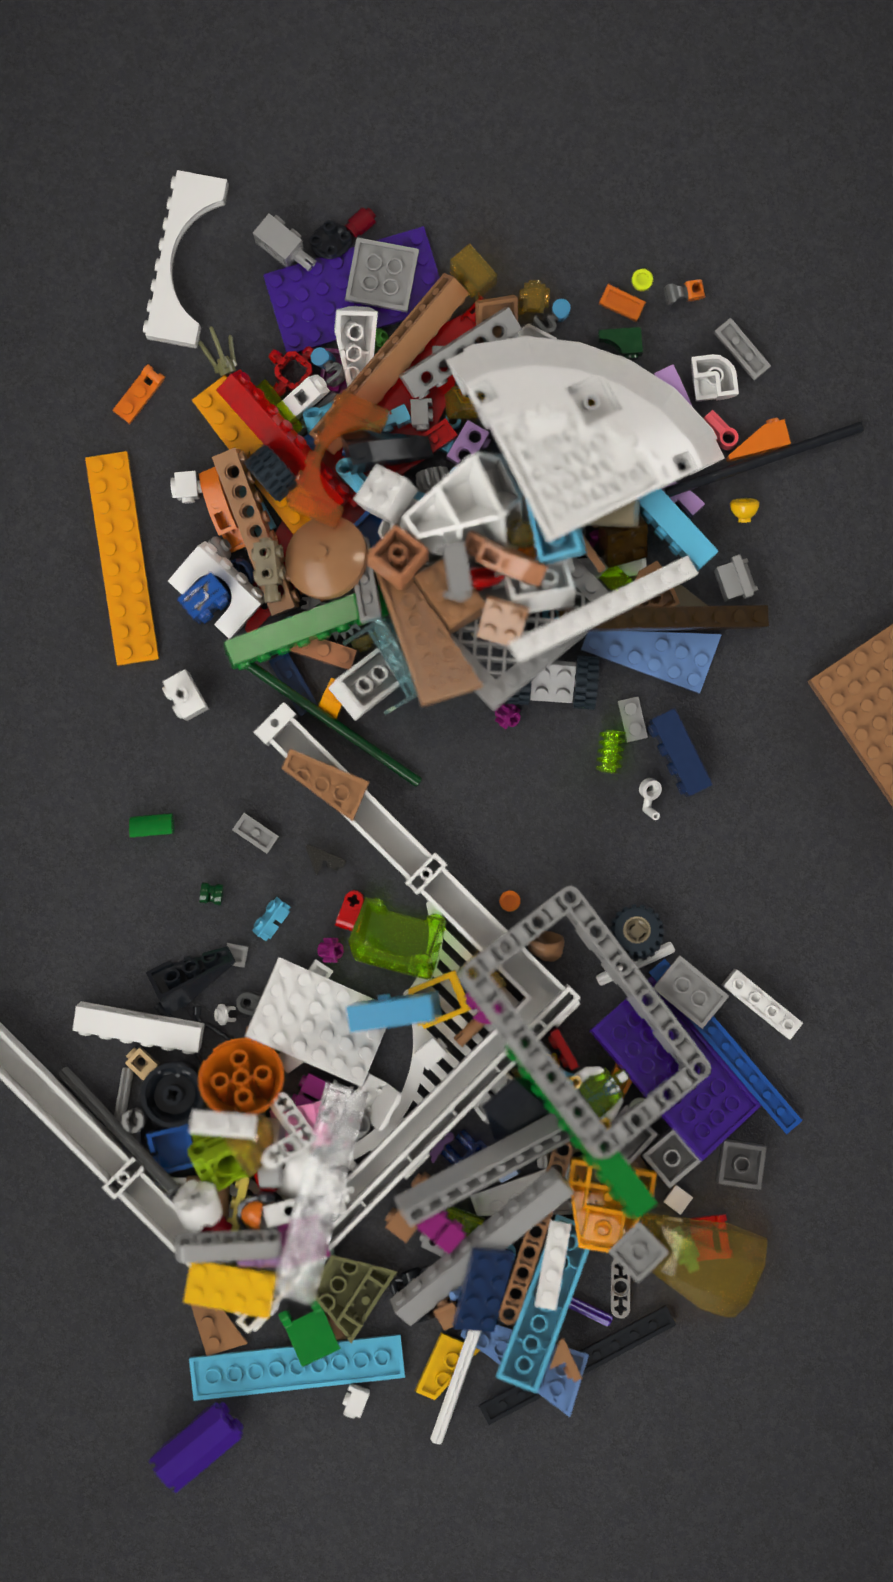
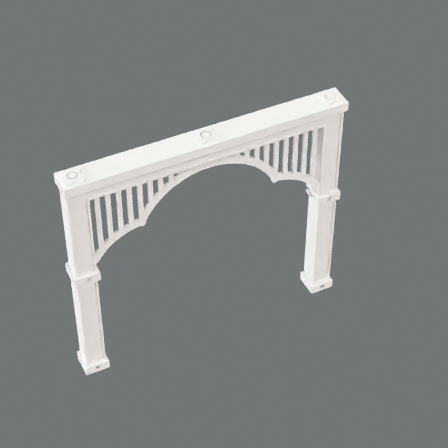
M284 702L254 731L267 746L272 744L285 758L289 750L292 749L349 773L295 720L298 716ZM366 790L353 822L346 816L344 817L408 879L405 884L416 895L421 892L429 900L426 903L430 926L427 954L423 966L411 987L432 979V977L435 978L443 975L437 968L439 959L451 971L455 970L458 976L461 967L442 949L443 939L466 962H469L474 956L443 927L442 914L480 952L505 934L507 930L445 869L447 864L436 853L431 855ZM424 871L429 872L428 877H425L423 875ZM501 943V951L507 953L506 945ZM525 947L497 968L525 996L520 1002L491 973L489 974L538 1040L553 1026L557 1028L580 1005L578 1000L581 997L568 984L563 986ZM449 979L439 982L457 999ZM430 986L415 992V994L436 990ZM408 989L404 991L403 995L409 994ZM439 994L441 1008L446 1013L454 1011L455 1009ZM471 1009L469 1012L474 1016L478 1010ZM461 1015L452 1018L462 1029L468 1024ZM0 1022V1079L105 1183L102 1188L113 1199L118 1196L175 1253V1238L178 1235L197 1233L198 1231L188 1230L183 1226L173 1201L174 1196L169 1197L167 1195L168 1192L119 1140ZM444 1022L435 1025L465 1055L459 1062L445 1049L447 1054L443 1058L453 1069L447 1074L437 1063L430 1068L442 1080L437 1086L423 1074L424 1066L414 1056V1053L434 1036L427 1029H423L422 1025L412 1024L413 1053L410 1070L401 1092L400 1104L390 1116L389 1124L382 1131L376 1128L350 1148L318 1158L320 1160L319 1163L323 1167L330 1170L334 1176L338 1175L339 1182L345 1181L346 1187H353L354 1190L353 1193L348 1194L350 1202L345 1203L346 1214L323 1213L322 1203L330 1201L327 1194L323 1200L319 1197L308 1199L316 1208L311 1213L300 1215L302 1218L320 1214L329 1251L403 1177L407 1179L430 1156L429 1151L516 1064L515 1061L512 1062L505 1054L507 1050L504 1046L507 1043L493 1024H486L484 1026L489 1031L484 1038L479 1033L472 1037L477 1043L472 1050L466 1044L462 1048L453 1038L456 1034ZM420 1083L430 1092L425 1098L417 1092ZM414 1100L418 1105L404 1118L403 1116ZM368 1151H371L359 1164L354 1161ZM345 1164L351 1172L345 1176L337 1167ZM172 1177L177 1184H181L177 1191L179 1192L185 1187L187 1177ZM251 1178L249 1189L254 1194H258L260 1191L258 1185ZM232 1183L230 1184V1194L237 1197L238 1189ZM279 1190L276 1191L285 1201L293 1199L281 1194ZM273 1201V1202H263V1203H264L266 1206H268V1205L275 1204L276 1202ZM229 1204V1217L232 1218L234 1210L230 1209L231 1205ZM261 1212V1221H263L267 1227L265 1216ZM281 1246L282 1252L279 1269L261 1268L279 1273L271 1316L279 1308V1302L322 1259L287 1268ZM221 1261V1262H227V1263L237 1264L236 1261ZM235 1313L238 1316L236 1322L247 1333L251 1330L256 1332L267 1320L266 1318Z

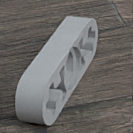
M613 1258L611 1261L610 1308L616 1318H625L630 1312V1274L622 1268V1274H627V1278L622 1276L614 1278V1274L619 1275L618 1267H615V1264L619 1262ZM616 1282H625L626 1290L621 1293L617 1292L614 1289ZM614 1296H627V1299L622 1298V1304L626 1307V1309L622 1310V1313H618V1310L614 1309L619 1304L618 1298L614 1299Z

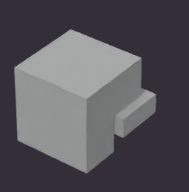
M741 555L732 557L730 563L719 566L714 570L724 602L742 596L746 599L752 597L754 592L758 591V587L754 584L747 564L748 559L742 560Z

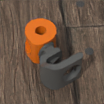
M702 280L687 281L684 283V287L671 283L663 288L667 307L672 306L678 298H686L688 301H697L705 298Z

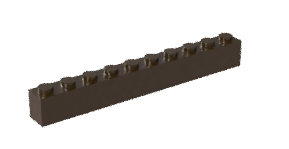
M768 605L633 607L584 632L760 629L769 626ZM565 608L559 610L558 618H561L579 608Z

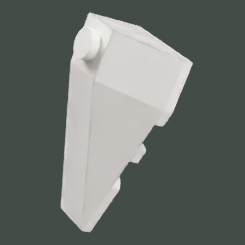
M348 306L336 310L335 335L347 387L374 357L378 312L370 307Z

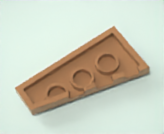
M290 749L282 769L353 822L369 782Z

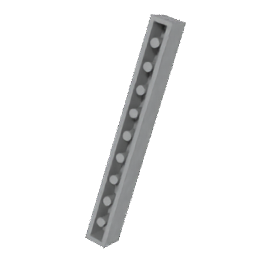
M549 1114L397 1195L394 1199L399 1213L411 1227L570 1141L571 1136L567 1131L564 1132L558 1126L556 1116Z
M554 1167L542 1174L534 1183L526 1187L523 1192L510 1200L507 1205L494 1213L491 1218L477 1227L465 1239L461 1240L449 1255L445 1253L443 1257L429 1266L421 1275L413 1279L400 1292L396 1293L390 1299L395 1314L410 1326L435 1307L437 1303L445 1299L451 1291L456 1290L463 1284L472 1247L505 1250L574 1194L568 1180Z

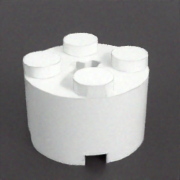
M196 1180L186 1182L185 1187L173 1199L183 1226L188 1230L198 1231L203 1230L202 1226L207 1224L212 1226L217 1223L222 1216V1206L215 1186L208 1182H197Z

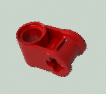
M352 890L346 894L336 920V927L356 932L364 903V896L360 891ZM357 895V899L360 900V903H356L353 906L351 905L349 897Z

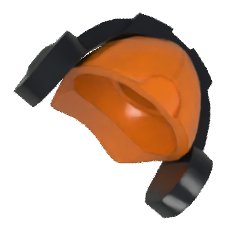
M259 1191L258 1194L241 1199L236 1215L238 1225H241L245 1230H267V1228L260 1227L263 1202H273L275 1193Z

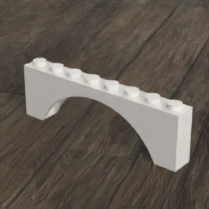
M177 170L176 176H173L171 180L173 194L172 197H168L167 201L169 215L164 218L163 222L165 235L159 242L161 256L160 259H156L155 271L158 272L156 279L152 280L151 291L154 293L152 300L149 299L147 312L150 313L148 320L144 321L143 332L146 333L145 335L149 340L197 348L201 327L199 323L186 313L178 301L172 277L173 260L177 246L191 224L206 212L225 205L228 182L227 179Z

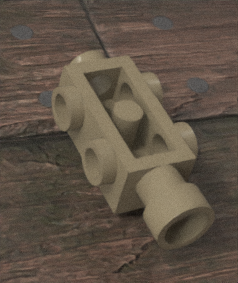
M272 537L260 538V542L253 543V549H251L252 560L255 561L256 570L253 573L254 580L258 586H265V594H263L264 603L280 602L281 594L278 592L277 585L283 584L282 579L286 578L285 568L280 563V558H283L284 555L283 547L278 545V541H272ZM263 549L267 550L266 556H263ZM266 570H268V571L270 572V574H269V576H268L267 578H266V576H265V571H266Z

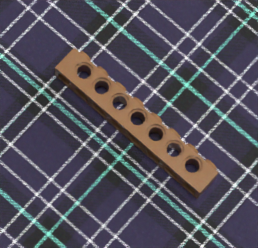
M233 448L213 456L212 459L254 570H256L255 561L252 560L251 556L253 543L260 542V538L272 537V541H278L274 530L270 529V517L267 511L262 508V496L258 490L256 491L253 484L255 483V477L245 465L244 461L247 460V456L241 449ZM237 466L239 468V475L234 478L232 476V469ZM245 486L247 494L242 498L239 490ZM250 506L254 508L252 517L247 515V509ZM257 526H260L262 529L259 537H256L254 534V529ZM283 555V558H280L281 566H284V563H283V562H285V557H284V555ZM268 570L265 571L266 578L269 576ZM287 571L286 578L282 579L283 584L277 585H282L284 588L281 601L267 603L271 616H278L300 607L298 603L300 601L299 594L296 590H293ZM261 586L262 592L265 594V586Z

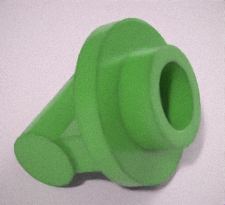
M380 328L376 329L374 354L389 339L387 333Z

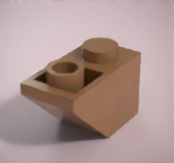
M448 1296L437 1303L433 1310L444 1331L453 1327L452 1323L457 1308L456 1301L451 1300Z

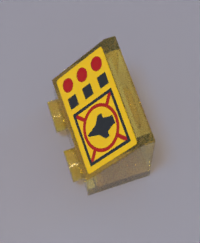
M453 386L445 394L447 419H480L469 395L463 396L459 386ZM483 393L477 394L478 399H485V395Z

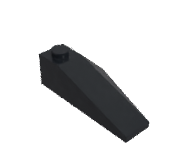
M364 430L341 434L340 436L351 475L372 471L376 464L386 468L433 457L428 436Z

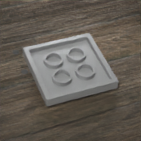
M357 237L345 301L407 313L419 249Z

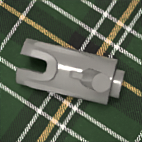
M139 1107L126 1111L122 1116L123 1128L131 1132L132 1136L140 1144V1129L145 1127L148 1116L144 1109Z

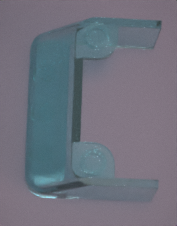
M383 618L369 624L342 643L345 646L367 633L371 635L407 696L404 700L384 711V714L387 715L418 697L393 622L388 618Z

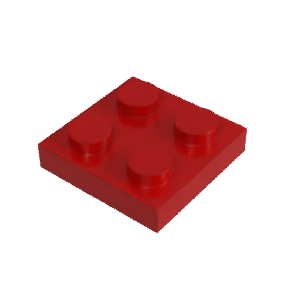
M554 1027L549 1030L551 1035L548 1039L554 1049H560L562 1054L558 1056L564 1067L567 1068L569 1066L571 1070L579 1067L558 1028Z

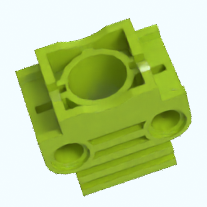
M190 1133L194 1143L188 1147L187 1151L201 1182L211 1183L220 1191L238 1179L257 1173L255 1166L258 1165V1148L253 1139Z

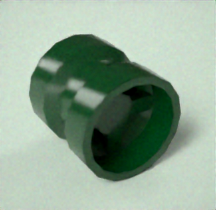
M202 882L200 903L213 902L214 905H221L224 885L216 884L213 886Z

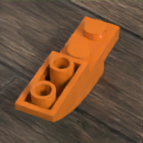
M216 467L199 473L205 503L218 535H222L223 539L230 543L231 553L244 548V541Z

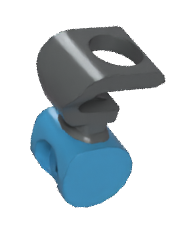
M558 299L553 303L551 315L548 314L546 316L549 324L548 328H545L536 315L533 325L553 335L557 326L555 321L563 322L569 316L571 309L569 302L565 299Z
M321 347L313 350L311 361L316 366L325 369L328 374L337 371L325 381L327 385L335 388L346 380L343 366L336 362L331 352Z

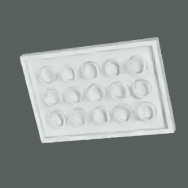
M279 957L245 1037L261 1042L270 1048L362 1087L386 1028L350 1033L346 1007L355 1002L373 1000V998Z

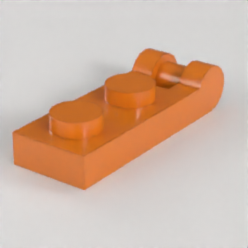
M149 364L144 367L139 377L112 410L129 424L132 423L165 379V376L161 373L157 374L153 371L154 368ZM148 377L153 380L150 386L145 383Z

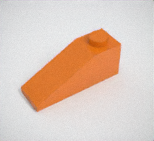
M772 418L767 420L766 424L726 458L727 462L789 446L791 442L785 419Z

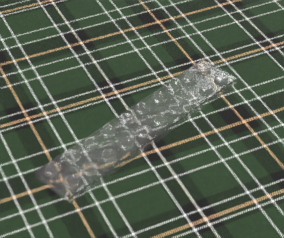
M326 1082L310 1142L311 1145L309 1146L280 1256L273 1294L313 1305L368 1093Z

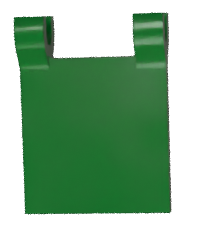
M314 1297L308 1299L314 1311L293 1321L289 1311L285 1310L278 1314L302 1367L341 1349L324 1309Z

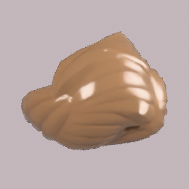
M545 930L528 943L527 947L533 955L543 961L554 962L561 958L565 942L562 935Z

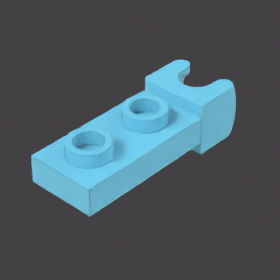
M405 404L392 409L391 415L356 431L389 433L394 430L393 427L396 425L398 428L412 423L411 417Z

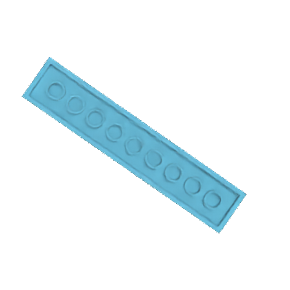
M401 1334L357 1338L352 1343L348 1339L338 1341L340 1350L305 1367L301 1366L293 1346L189 1357L193 1401L405 1378Z

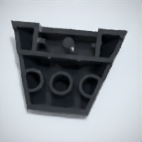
M514 1077L482 1105L494 1139H504L550 1114L544 1106L545 1101L542 1097H538L532 1091V1084L528 1078Z

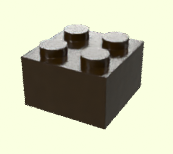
M640 513L638 527L598 526L599 555L608 568L647 557V523Z

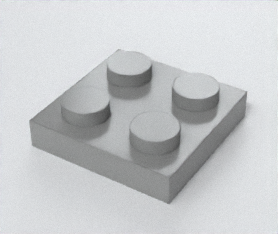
M640 1221L608 1251L637 1283H640L670 1253Z

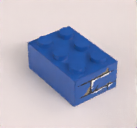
M210 572L182 594L178 601L198 624L202 622L206 624L214 617L213 613L218 609L222 611L230 604L229 600L232 597Z

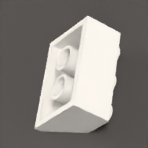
M563 560L546 565L548 568L541 586L529 584L503 574L505 576L504 583L507 601L529 607L528 613L574 606L575 586L567 561Z

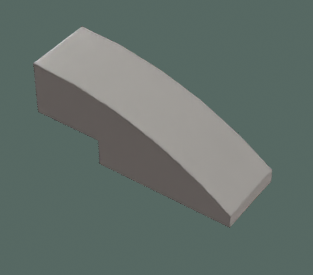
M278 1118L260 1119L258 1138V1179L260 1188H281L284 1163L277 1168L269 1169L263 1165L261 1160L263 1153L269 1147L285 1138L286 1130ZM279 1152L274 1156H269V1159L275 1160L280 1155Z

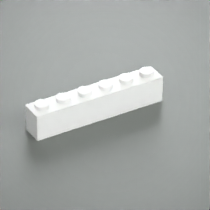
M80 1001L75 1010L73 1031H77L78 1034L83 1036L94 1034L106 1040L117 1038L123 1043H132L134 1041L141 1043L145 1047L156 1045L161 1046L163 1050L172 1051L179 1049L185 1054H195L201 1049L205 1023Z

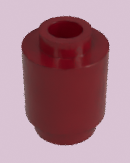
M361 207L347 220L348 223L345 227L353 237L357 238L359 235L365 234L376 223L374 220L376 215L369 207L367 209Z

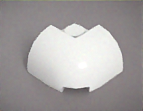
M714 354L691 358L696 402L714 399L723 400L739 394L736 370L728 359Z

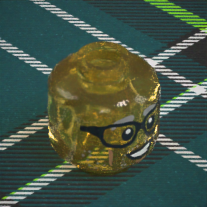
M515 519L508 525L506 533L510 544L522 549L530 548L535 544L530 521Z

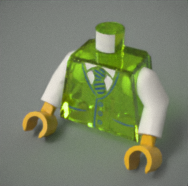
M600 1066L584 1067L574 1076L567 1077L569 1081L573 1080L574 1088H579L598 1118L602 1117V1120L599 1121L605 1129H610L611 1123L617 1116L623 1103L624 1093L619 1086L629 1080L623 1069L611 1076L607 1068Z

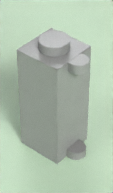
M465 542L443 544V547L436 549L437 554H442L448 588V591L443 592V596L457 602L465 601L471 598L472 594Z

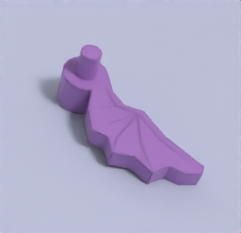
M447 1132L444 1139H441L430 1152L432 1163L435 1162L438 1155L444 1150V1145L453 1141L454 1134L452 1132Z

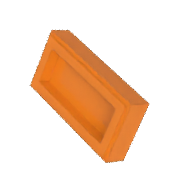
M608 284L599 305L637 322L646 302Z

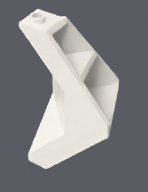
M477 452L462 461L401 518L400 528L428 548L429 553L437 554L436 549L443 547V544L465 542L468 532L472 530L508 549L513 548L517 550L529 513L525 496L504 454ZM518 520V522L521 524H517L516 531L514 532L511 529V535L507 533L510 532V529L508 528L509 525L512 522H514L513 525H511V528L514 527V524H516L515 522ZM467 554L468 561L477 562L475 557Z

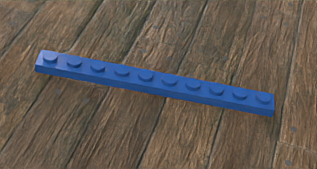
M664 958L649 971V974L658 982L671 965ZM714 1016L703 1029L689 1019L785 1134H788L803 1121Z

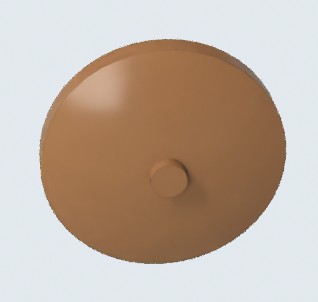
M322 516L312 519L296 531L288 544L285 556L288 577L297 589L309 597L315 599L339 597L350 591L362 578L368 563V546L361 531L347 519L338 516Z

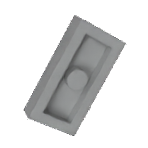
M639 697L617 701L626 742L648 738Z
M243 813L232 829L266 854H268L279 838L277 834L246 813Z

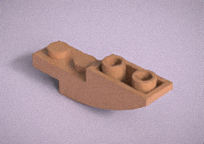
M473 530L468 532L465 540L466 553L475 557L477 562L515 579L541 586L548 566L513 548L508 549Z

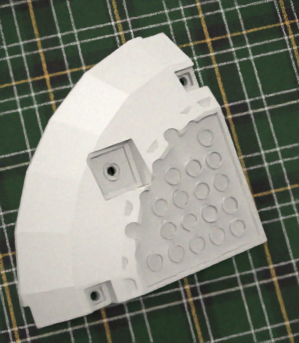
M524 336L473 344L464 348L462 353L446 360L463 396L469 395L485 429L491 428L547 542L567 534L656 489L659 490L689 474L692 475L725 459L716 441L718 438L714 430L674 387L633 361L581 342ZM483 393L485 395V399H478L477 394ZM588 399H593L595 405L589 406L587 403ZM678 463L684 464V470L678 468Z

